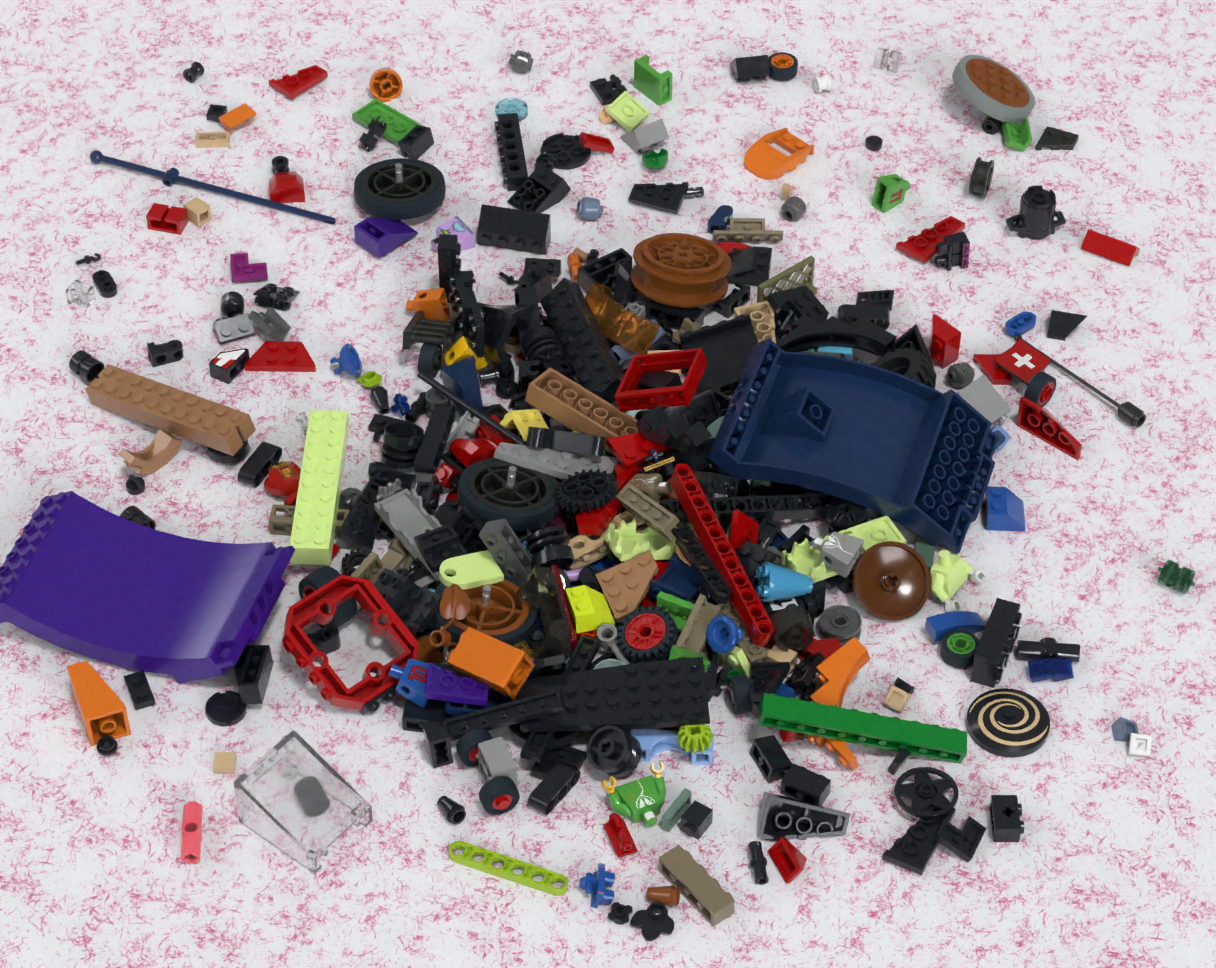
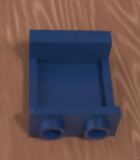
M673 554L665 572L658 580L653 579L650 582L648 595L657 599V595L661 591L690 602V600H694L700 588L704 586L692 567Z

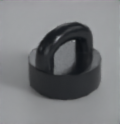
M129 475L126 482L127 492L131 495L143 493L145 491V481L140 477Z

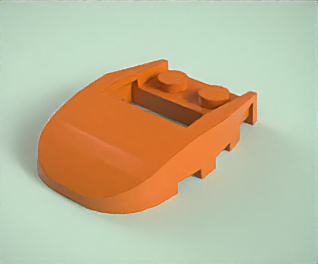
M783 128L765 134L747 150L743 165L747 171L758 178L766 180L777 179L784 176V172L788 170L794 171L799 163L803 164L808 154L813 155L814 145H808L789 133L788 128ZM767 143H775L792 155L786 156Z

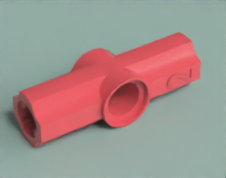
M188 801L183 808L181 860L187 864H195L200 860L203 806L196 801Z

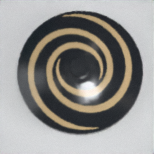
M1002 688L987 691L979 695L971 703L967 712L966 726L972 740L983 750L997 756L1015 758L1032 754L1044 745L1049 735L1050 718L1046 708L1035 697L1023 691Z

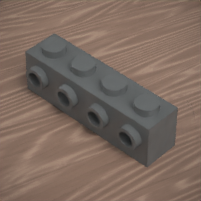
M506 519L486 522L479 536L506 576L519 580L532 592L533 579L537 573L534 570L532 558Z

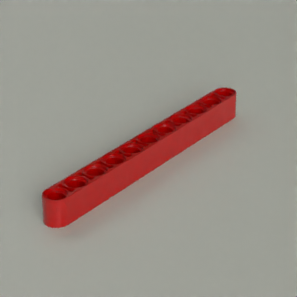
M677 464L670 478V484L704 550L730 587V600L750 639L757 646H765L771 638L774 626L692 469L687 464Z

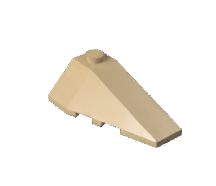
M768 301L734 308L733 319L739 315L750 314L758 343L769 338L776 344L774 311Z

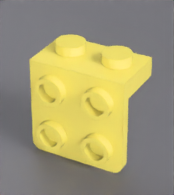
M538 409L510 411L504 415V419L499 423L508 430L518 429L526 442L529 427L549 429Z

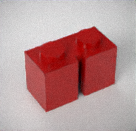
M153 203L146 215L148 229L181 235L188 223L186 208L175 206L169 208V205Z

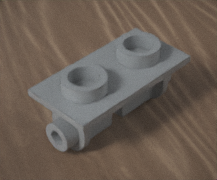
M466 411L459 419L455 430L450 433L447 444L450 446L454 439L470 438L466 436L467 432L473 435L480 425V419L475 416L473 417Z

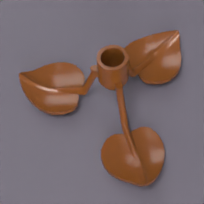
M452 584L445 591L440 602L441 616L444 619L451 620L446 625L441 626L440 630L432 631L430 636H422L417 639L419 642L418 661L440 664L443 659V655L439 650L441 646L456 647L458 643L451 641V634L446 629L455 622V619H465L471 611V601L459 585Z

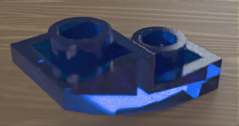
M1047 658L1028 661L1032 683L1051 678L1054 682L1074 678L1072 660L1070 658Z

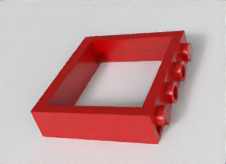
M702 348L634 355L614 396L620 412L653 409L658 405L661 408L690 405L708 364ZM689 368L681 386L636 390L643 373Z

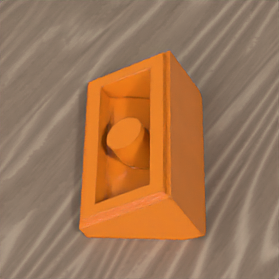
M244 103L220 116L218 119L225 130L229 132L253 119L257 114Z

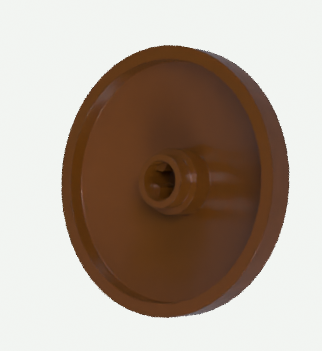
M886 541L871 546L861 554L853 569L852 585L858 602L869 614L885 621H899L914 615L924 606L930 593L931 579L924 559L916 550L900 542Z

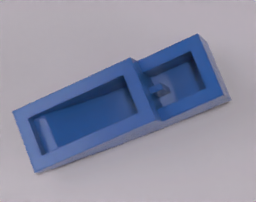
M955 611L926 618L925 629L934 642L943 640V637L953 630H966L974 634L983 631L986 627L979 614L970 611Z

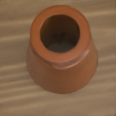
M674 885L648 887L646 898L652 902L663 903L665 906H677L680 900V889L675 888Z

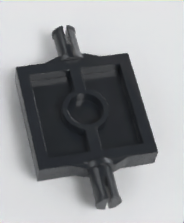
M767 535L760 545L745 540L736 554L754 589L758 586L759 579L756 577L757 566H762L764 562L774 563L777 558L773 552L767 550L773 541Z

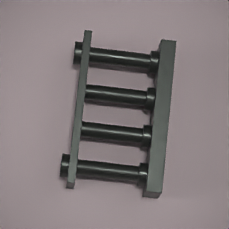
M417 311L403 331L402 349L410 350L412 345L417 342L443 345L442 353H447L449 348H452V344L459 332H462L458 331V321H455V318L452 322L428 320L424 317L425 311Z

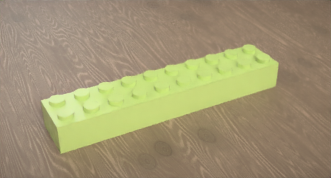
M310 410L289 545L295 549L291 558V564L331 565L349 434L348 411Z

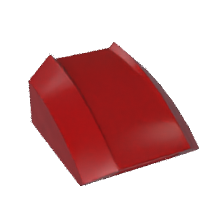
M296 171L275 173L269 180L271 201L278 203L305 202L303 177Z
M458 438L453 440L449 450L468 467L475 462L494 458V453L498 446L484 438Z

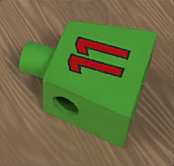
M897 174L878 177L871 205L880 212L886 213L904 201L905 192L910 189V183Z

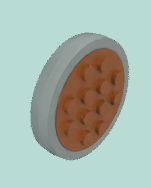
M966 55L958 62L952 73L953 82L960 94L979 111L994 119L1007 123H1021L1030 115L1035 106L1034 95L1027 84L1009 68L990 58L980 55Z

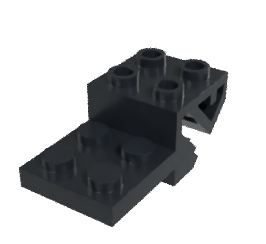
M387 568L379 575L374 584L375 588L404 625L422 633L440 608L441 595L422 588L407 576Z

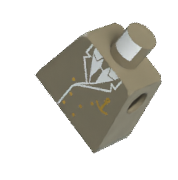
M635 474L629 481L631 485L655 502L663 494L671 492L670 483L663 482L660 474Z

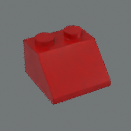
M934 314L932 316L930 333V359L934 364L944 369L958 360L961 332Z

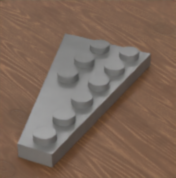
M500 442L494 453V458L560 479H568V474L573 476L575 475L574 472L581 473L583 469L585 472H588L590 469L593 472L600 469V473L606 470L607 474L612 473L613 476L614 466L619 461L616 457L589 455Z

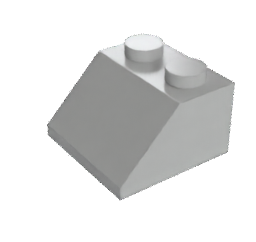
M659 119L620 137L634 152L638 150L644 152L651 149L650 145L655 144L657 147L664 144V140L669 138L663 120Z

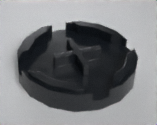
M225 691L226 693L221 694L218 692L208 699L205 704V713L211 723L221 727L232 726L239 723L245 717L247 705L242 704L240 694L237 692Z

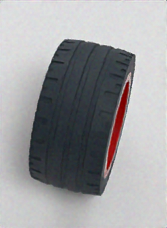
M324 566L310 573L299 583L298 589L301 600L341 574L330 566ZM351 597L337 606L333 619L329 624L320 625L317 622L316 624L321 628L327 625H334L338 628L356 615V599ZM321 609L322 613L328 614V611Z

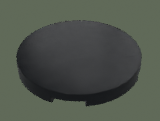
M559 133L543 141L540 155L542 153H551L556 159V169L569 170L587 163L591 156V149L583 147L579 135L572 136Z

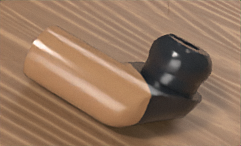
M578 247L573 250L574 256L577 253L579 259L583 262H592L598 259L599 251L596 249H591L590 253H585Z

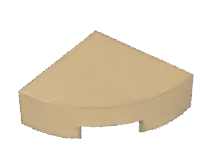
M784 183L782 186L781 200L784 201L790 198L793 191L792 186Z

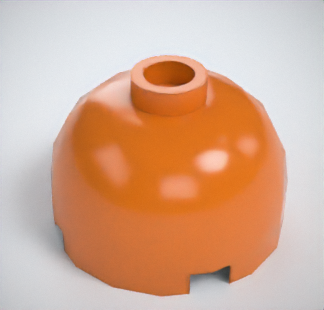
M380 68L372 74L369 87L376 99L382 102H389L391 99L399 97L402 92L403 83L400 75L395 70Z

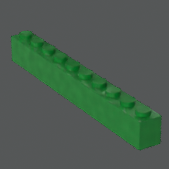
M764 693L759 703L757 725L896 752H901L906 748L912 755L961 764L967 754V732L956 728L949 729L935 724L929 725L918 721L902 720L898 717L861 712L857 709H845L836 705H824L815 701L782 697L774 693Z

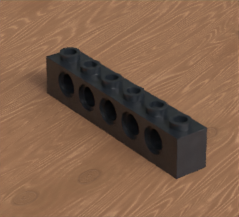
M497 114L498 121H495V132L500 153V163H503L501 164L504 185H507L508 191H517L528 178L518 114Z

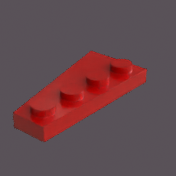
M950 216L934 224L933 228H926L921 231V234L917 236L912 235L908 237L907 241L896 243V249L925 264L937 253L935 244L943 242L946 235L961 232L965 228V223Z

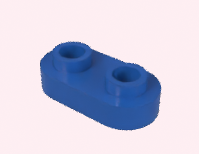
M1025 311L1009 319L1005 323V333L1012 337L1025 333L1036 325V315Z

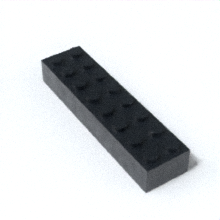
M564 277L540 303L582 387L612 404L615 401L614 396L625 374L579 285Z

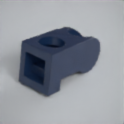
M722 205L708 220V233L713 234V230H727V225H730V218H733V208L731 206Z

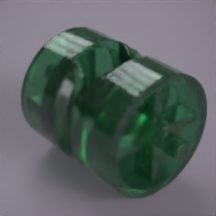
M1170 559L1167 560L1163 568H1158V571H1160L1158 583L1167 587L1173 585L1174 590L1185 594L1190 586L1194 587L1196 584L1193 582L1194 570L1185 566L1180 568L1178 563Z

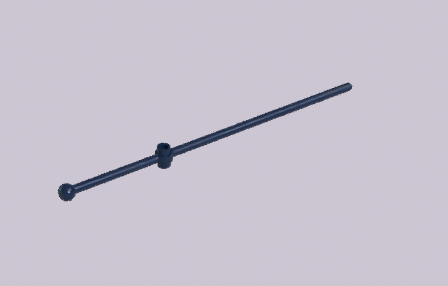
M94 150L90 154V160L95 164L104 162L163 178V184L168 187L178 182L325 223H336V219L330 216L178 176L179 171L176 168H171L164 172L104 156L98 150Z

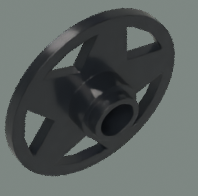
M917 767L904 772L898 778L894 788V796L898 805L908 814L918 818L932 819L946 815L955 807L958 801V787L950 775L939 769ZM928 773L938 775L942 779L932 780ZM914 775V783L902 784L906 778ZM952 788L954 796L950 802L944 794ZM900 796L912 799L911 808L902 801ZM934 807L940 810L936 812H924L927 808Z

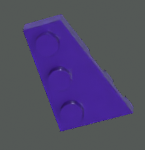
M429 662L424 698L487 706L489 685L469 677L461 678L454 675L453 671L448 669L443 671L436 668L435 664Z

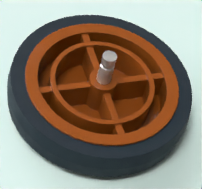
M504 574V580L498 583L462 589L471 601V611L465 619H455V622L446 629L451 634V641L454 643H459L461 634L468 627H471L515 648H519L530 637L537 622L536 600L523 583ZM441 582L434 593L443 597L449 587ZM439 609L431 621L434 629L440 630L441 626L446 625L451 619H444Z

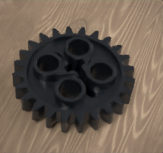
M583 469L581 473L574 472L575 475L573 476L568 474V479L562 478V483H557L558 487H555L554 492L557 504L561 508H566V511L572 509L573 513L580 510V513H583L584 510L591 512L593 508L599 510V506L606 507L605 503H612L611 499H616L615 495L618 494V484L616 478L612 477V473L607 474L606 470L600 473V469H597L595 472L592 469L585 472Z

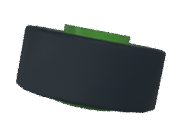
M966 630L948 632L943 637L940 653L942 659L948 665L956 668L972 666L979 639L973 633Z

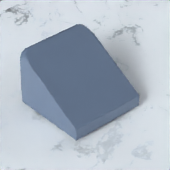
M1119 717L1111 725L1115 741H1130L1131 733L1139 734L1137 723L1123 717Z

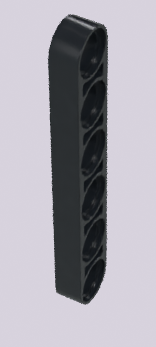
M677 517L679 519L677 525L682 528L674 527L671 530V533L677 539L675 543L711 598L719 604L727 603L731 595L730 587L683 518ZM681 538H688L690 541L686 542ZM690 551L698 552L699 555H693ZM699 565H706L708 568L704 569L699 567ZM708 578H713L717 582H710ZM717 592H723L726 596H720Z

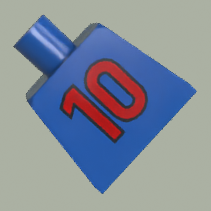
M409 659L405 669L393 664L388 675L399 680L395 689L396 692L424 708L427 701L424 696L429 663Z

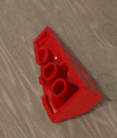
M1022 396L1020 398L1016 425L1078 461L1082 449L1080 442L1046 408Z

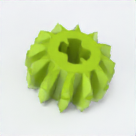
M710 725L680 726L677 740L680 749H685L686 753L692 751L695 755L698 751L704 753L705 749L710 748L713 734Z

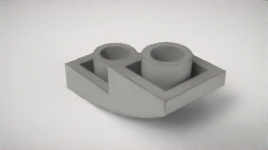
M636 299L633 303H628L622 311V315L629 314L637 320L645 318L647 302Z

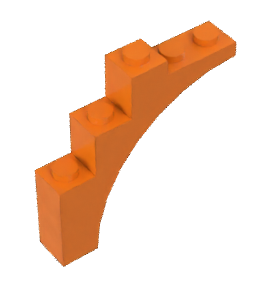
M855 637L816 667L819 673L817 677L823 686L810 696L812 701L819 704L842 707L843 698L850 682L857 672L870 660L867 649ZM804 734L811 744L815 743L819 748L825 745L830 753L835 752L838 755V761L843 767L848 766L853 771L859 766L856 757L844 741Z

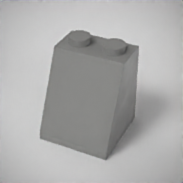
M984 375L957 392L960 397L992 423L990 429L997 422L999 424L1003 423L1008 418L1007 414L1012 410Z

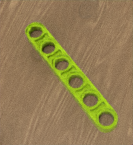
M455 841L449 845V858L455 863L554 896H561L568 890V880L560 873L463 841ZM455 849H462L464 853L455 855L453 851ZM476 855H481L484 857V859L479 862L474 861L472 858ZM495 862H502L504 864L501 868L492 866ZM516 868H520L524 872L520 875H516L512 871ZM535 875L544 877L541 881H534L532 878ZM554 882H562L564 884L561 888L552 886Z

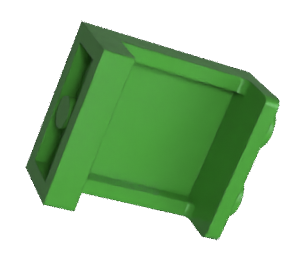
M645 55L634 60V88L655 104L661 106L672 100V73L667 70L660 74L649 66V56Z

